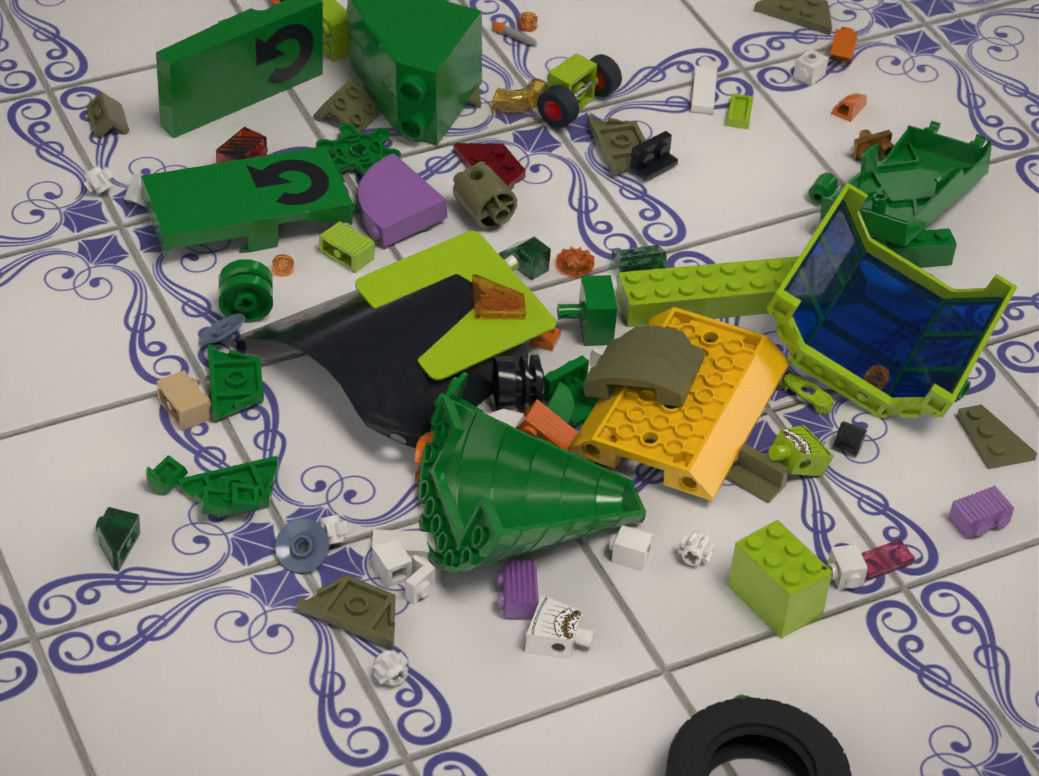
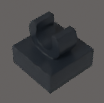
M843 421L840 424L833 447L857 456L862 448L867 430Z

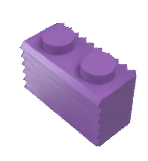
M994 485L992 488H985L983 491L981 490L962 499L954 500L949 519L964 534L965 538L974 535L982 536L989 529L997 526L1003 528L1011 521L1014 506Z
M503 561V571L497 572V587L503 588V592L498 593V608L504 609V618H533L539 604L536 561Z

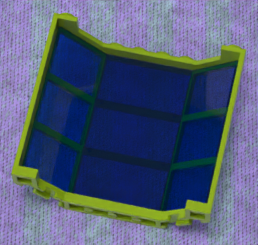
M847 182L766 309L770 316H774L778 325L776 331L782 344H786L790 351L788 357L791 363L878 418H887L888 415L900 414L901 418H919L921 414H932L933 418H943L957 398L1017 286L995 274L986 288L953 289L870 237L859 211L868 195Z

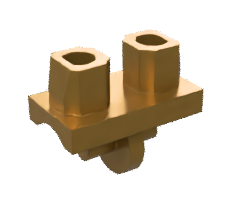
M868 129L860 131L859 138L854 139L855 148L851 158L854 161L860 160L859 157L863 154V151L875 144H879L878 154L886 157L894 147L891 142L893 133L890 130L871 134Z

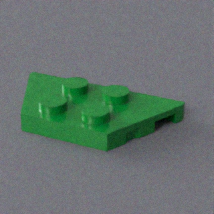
M209 344L208 356L213 421L220 420L264 401L260 358L252 355H243L234 350H230L228 354L216 350V345Z
M268 457L179 478L178 487L201 505L203 486L230 489L232 482L259 486V508L269 506L278 469V457ZM213 514V515H214L215 517L219 518V517H224V516H228V515H232V514Z

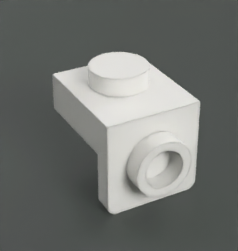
M417 555L411 558L412 576L405 583V599L413 605L420 598L426 597L435 586L436 567Z

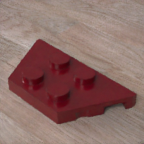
M453 144V152L466 168L482 161L491 167L511 190L516 183L521 182L525 178V168L504 144Z

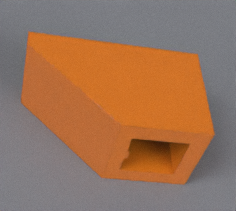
M841 27V30H835L830 58L852 62L858 43V36L854 29Z

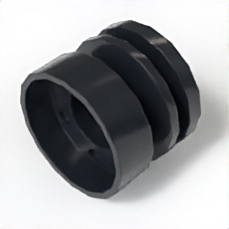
M521 355L518 367H515L512 356H494L492 385L497 410L503 408L514 409L517 397H520L524 409L529 407L530 397L532 404L537 399L540 402L543 401L545 378L539 355H530L529 366L526 355Z

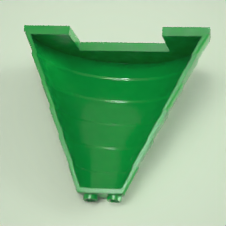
M442 395L431 425L435 427L432 443H425L419 478L418 502L425 504V517L419 519L421 532H431L437 552H434L428 543L430 551L428 554L434 563L443 565V570L463 573L483 565L492 564L513 556L524 555L574 538H582L602 530H610L634 522L642 523L644 521L646 510L632 480L539 437L535 438L477 409H471L448 396Z

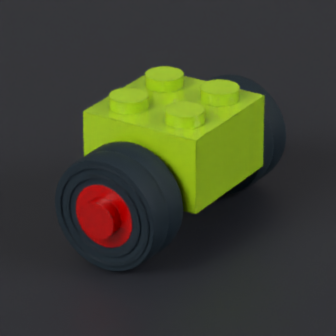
M575 53L570 58L564 60L563 63L551 69L547 75V90L539 96L537 101L538 111L543 120L551 127L564 128L578 117L579 110L594 100V95L606 97L617 90L622 83V73L618 64L611 57L604 54L596 55L589 60Z

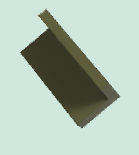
M102 91L86 106L92 129L96 136L102 138L113 126L125 134L130 131L122 104Z
M744 444L739 449L737 464L729 471L726 480L762 501L770 503L786 486L789 468L777 461H772L768 456Z

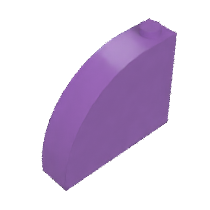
M394 153L375 163L361 179L358 188L360 218L372 239L378 241L384 248L448 218L447 200Z

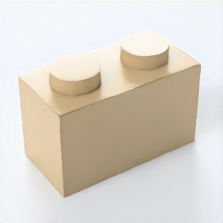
M185 370L156 381L158 400L181 431L210 420V399L206 394H202L194 378L191 379Z

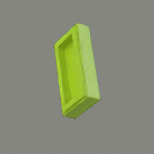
M732 93L726 126L741 129L749 128L753 96Z

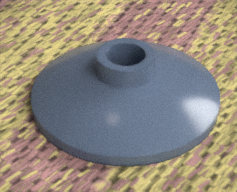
M240 313L234 314L214 323L201 334V343L211 344L221 341L222 344H227L236 337L234 333L245 322V316Z
M305 518L287 523L280 530L276 539L275 550L277 558L286 569L295 573H308L317 569L323 564L329 552V538L325 529L319 523ZM304 543L309 544V549L306 552L301 551V546Z

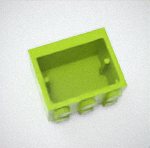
M777 519L735 542L728 587L782 639L823 615L832 571Z

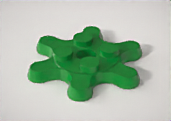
M344 123L339 127L341 138L337 140L320 139L316 142V147H327L330 155L334 157L332 160L337 170L341 173L344 171L348 173L359 171L364 176L375 163L393 153L401 158L399 150L386 148L382 145L390 137L389 130L385 128H377L369 134H363L356 130L355 125Z

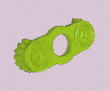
M788 373L785 375L782 384L784 391H787L789 388L799 398L815 406V413L829 415L832 412L833 398L823 391L818 384L807 380L798 373ZM810 387L815 390V393L808 395L803 393L801 389Z

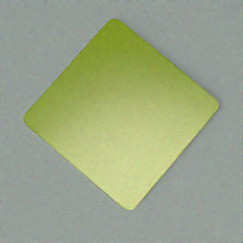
M477 231L462 233L361 276L355 282L356 289L374 309L454 274L469 280L487 295L417 360L428 376L434 380L448 378L556 327V319Z

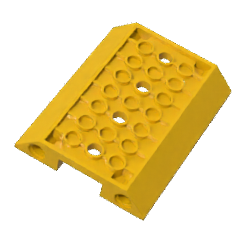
M672 307L651 317L646 326L667 327L683 331L692 345L703 349L706 353L683 407L676 406L674 409H668L666 407L670 405L658 404L656 391L653 388L616 385L610 399L599 398L567 451L614 469L621 458L625 457L664 470L663 485L713 501L736 461L739 449L749 438L785 374L790 361L767 335ZM710 339H713V340H715L716 342H707V341L710 340ZM649 439H652V440H655L656 442H655V443H646L645 441H648Z

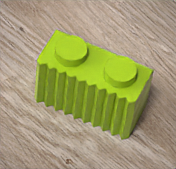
M341 221L319 235V250L355 272L374 259V241L356 232L351 226L342 224Z

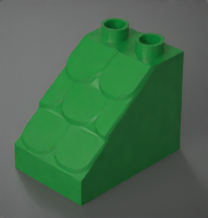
M347 0V21L350 40L348 47L349 58L354 72L365 83V91L380 106L385 119L400 135L410 140H420L438 146L467 105L469 98L477 87L479 88L482 84V11L444 0Z

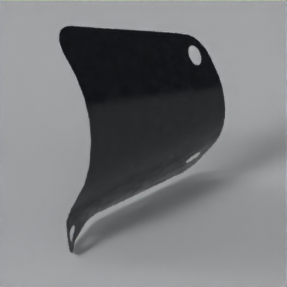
M454 274L375 309L370 306L358 290H354L236 336L233 340H276L306 353L323 366L341 385L355 411L367 427L413 448H416L421 436L430 432L432 427L430 419L436 411V407H434L435 401L441 393L445 394L448 391V386L454 377L459 378L463 372L468 374L462 399L476 407L493 394L492 364L494 357L443 380L430 378L417 361L487 296L477 286L458 274ZM523 343L496 355L512 356L515 367H518L521 355H526L528 360V352ZM390 435H399L406 440V443L390 437Z

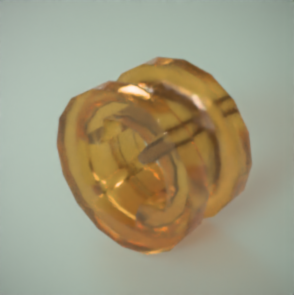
M532 12L521 13L519 15L518 28L525 32L535 31L537 29L538 16Z
M286 254L277 255L272 260V272L279 277L290 276L294 272L293 258Z
M873 365L865 374L864 380L881 390L889 380V373L883 366ZM872 376H879L881 380L878 381V378L875 380Z

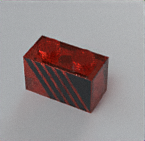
M243 127L216 149V163L267 155V137L247 127Z

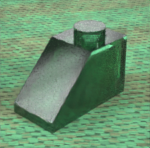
M536 237L516 242L499 252L503 260L513 255L519 263L517 270L531 281L549 271L551 249Z
M108 507L104 515L98 518L95 530L98 532L99 545L114 571L119 572L141 533L139 514Z

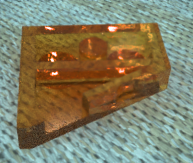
M477 274L472 275L475 319L525 320L526 308L523 293Z

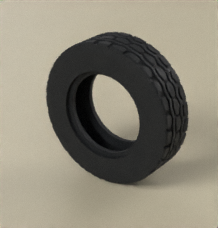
M754 697L734 698L707 706L705 709H701L692 715L690 720H686L679 728L678 733L675 734L670 745L665 776H709L713 769L729 759L755 756L780 764L794 776H852L848 758L843 753L844 749L837 738L816 718L787 703L784 704L781 701Z

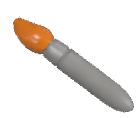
M492 23V28L499 33H504L530 46L537 45V41L531 36L510 28L503 23Z

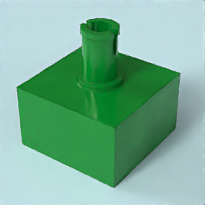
M611 275L581 276L579 304H557L558 320L579 319L584 346L608 345L609 341L614 340L618 308Z

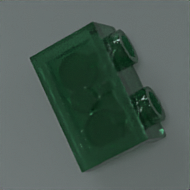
M658 245L612 251V260L619 265L620 272L667 268L666 251Z

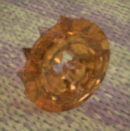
M571 246L569 250L562 249L561 253L557 254L556 259L557 267L562 272L573 276H581L591 272L595 264L594 256L590 255V251H583L581 247L574 249Z

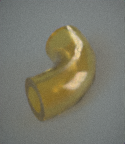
M535 78L522 89L508 90L497 88L493 97L492 108L498 111L513 113L537 107L539 96L547 90V83Z

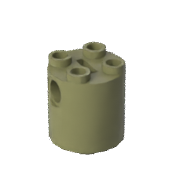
M480 161L463 172H458L453 178L455 183L453 195L455 199L483 229L498 228L513 216L517 208L515 194L492 168L484 162Z

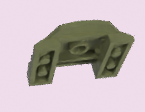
M659 326L634 327L621 337L609 341L603 355H600L596 366L590 369L583 383L585 396L610 399L616 385L653 388L656 391L658 404L683 407L706 353L703 349L692 345L683 331Z

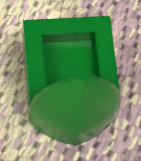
M168 455L153 470L148 466L145 474L148 485L153 493L166 494L178 484L179 478H184L188 474V471L183 465Z

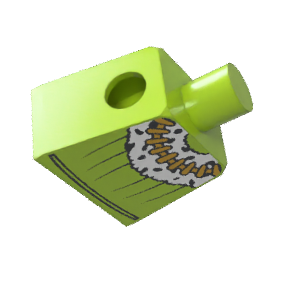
M805 425L781 430L768 451L769 458L772 461H778L788 467V472L795 475L823 476L834 457Z

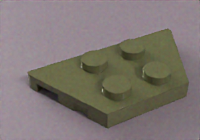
M761 0L755 3L754 11L827 35L831 34L832 23L828 1Z
M587 115V124L612 175L617 176L630 168L632 148L646 141L637 122L621 121L614 118H608V122L594 120L595 115Z
M346 574L335 580L333 584L325 585L318 589L317 595L307 600L302 597L297 601V610L389 649L394 647L396 595Z

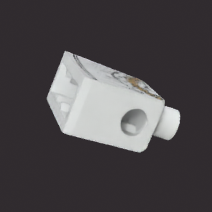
M542 595L526 634L525 652L569 658L572 655L575 644L592 647L595 631L581 628L583 613L580 610Z

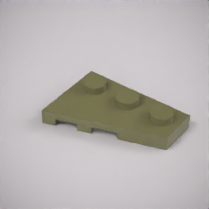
M982 404L958 409L957 417L988 469L1036 460L1037 452Z

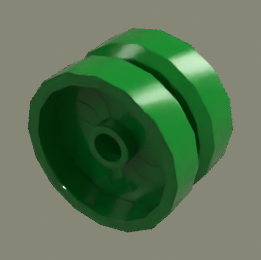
M239 259L230 262L222 268L218 277L219 309L223 315L228 317L234 314H243L246 318L244 323H252L266 317L273 308V276L269 268L261 262L251 259Z

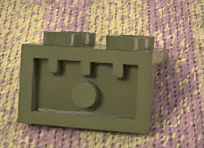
M350 79L313 116L320 122L325 116L330 118L334 115L342 124L351 123L356 126L358 132H361L381 113V110Z

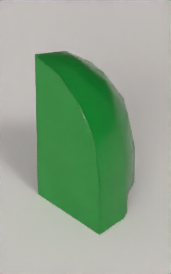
M559 381L546 401L545 406L566 423H569L575 406L573 395L568 387Z

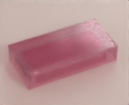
M901 539L861 553L868 567L866 573L868 581L913 565L915 559Z

